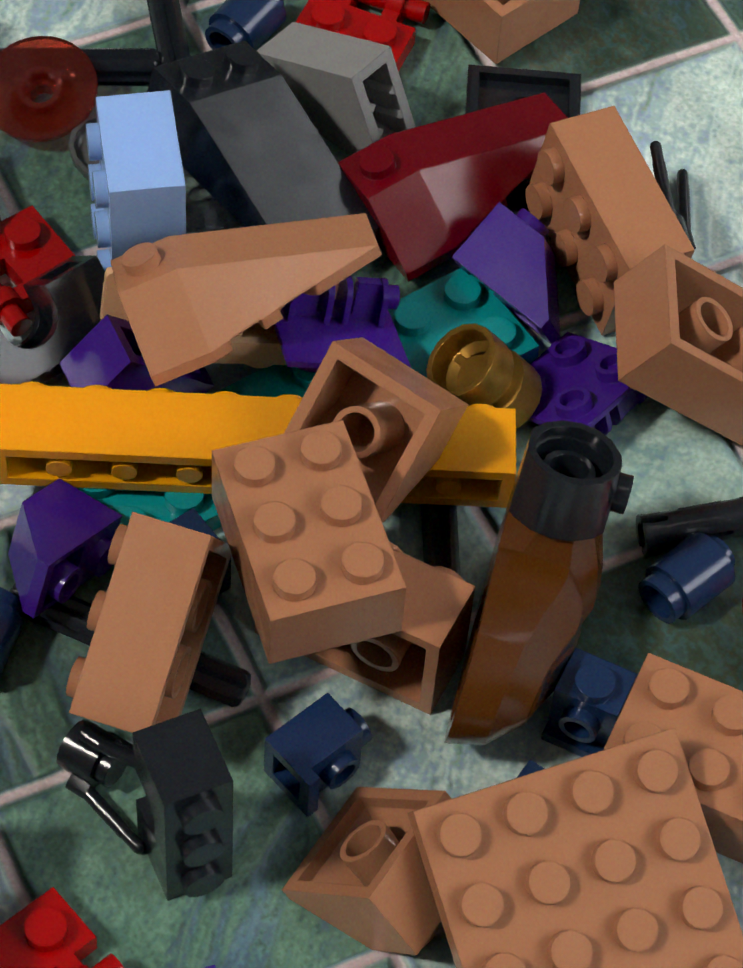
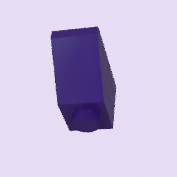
M499 202L454 253L452 258L460 269L468 275L472 274L494 292L493 295L503 302L513 315L549 344H552L561 336L556 256L544 238L549 233V230L540 220L524 208L517 214H514Z
M108 314L59 363L71 387L84 388L89 385H103L111 389L143 391L154 388H167L175 392L205 394L214 387L205 367L155 387L129 321Z

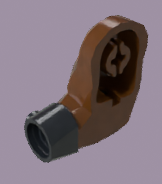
M561 420L543 423L531 431L485 576L444 743L486 746L525 725L538 707L554 692L577 646L581 625L593 610L601 583L603 533L609 513L611 511L624 514L634 480L633 475L621 472L622 456L614 442L599 430L582 423Z

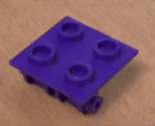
M349 276L339 282L336 300L335 286H333L321 295L302 293L285 304L280 310L283 319L273 326L287 367H297L303 371L316 373L332 341L363 337L411 368L388 309L396 310L399 306V286L389 284L387 278L356 277L355 286H353L352 277Z
M567 331L531 363L540 375L542 393L540 402L528 421L539 425L561 420L577 422L607 435L612 430V425H618L630 410L646 400L648 396L618 381L617 348Z

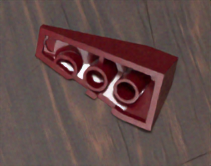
M544 92L389 134L339 161L338 164L379 226L376 237L379 247L409 282L452 258L454 253L471 235V232L499 202L505 207L508 205L506 197L524 179H531L549 124L567 119L568 117Z

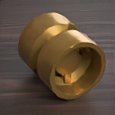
M474 323L463 324L450 330L437 342L429 356L426 369L429 380L469 404L468 406L488 404L495 408L516 409V429L520 428L532 416L540 402L542 384L538 372L519 354L510 350L501 339L486 327Z

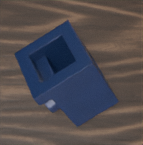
M575 648L554 689L548 722L542 732L541 739L581 757L602 751L638 674Z
M326 693L265 738L264 771L306 817H309L318 810L319 792L327 786L332 790L339 788L356 773L360 766L361 749L372 740L371 731L358 712L349 707L344 710L329 693Z

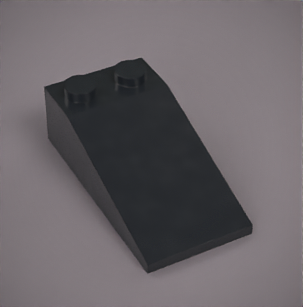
M245 40L153 67L147 92L170 90L182 167L243 227L366 213L374 235L377 237L379 226L283 76Z

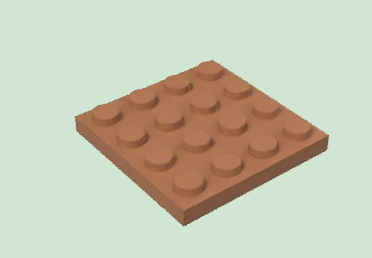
M675 727L407 813L456 968H743V933Z

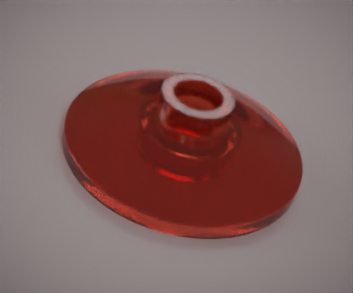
M34 36L16 41L0 52V130L21 141L48 142L70 134L73 128L83 123L89 117L98 95V80L92 62L79 47L57 37ZM46 93L53 96L45 102H34L35 98L40 94Z

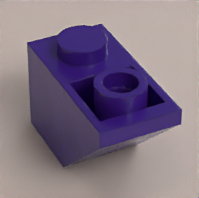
M60 478L22 502L8 552L22 610L32 618L37 617L56 602H66L72 597L79 586L93 576H103L110 569L112 564L108 563L109 549L115 531L122 519L121 514Z

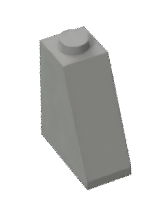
M292 22L257 50L283 76L311 122L318 129L319 134L349 155L360 151L389 134L416 127L391 46Z

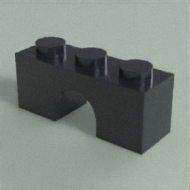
M97 255L72 256L23 285L34 308V325L28 337L17 345L8 341L0 329V384H21L29 381L45 383L63 372L59 363L101 321L100 307L105 271Z
M200 708L132 733L134 768L146 794L145 797L136 799L138 833L145 844L146 852L167 901L185 894L188 897L206 895L221 886L225 879L232 877L233 779Z

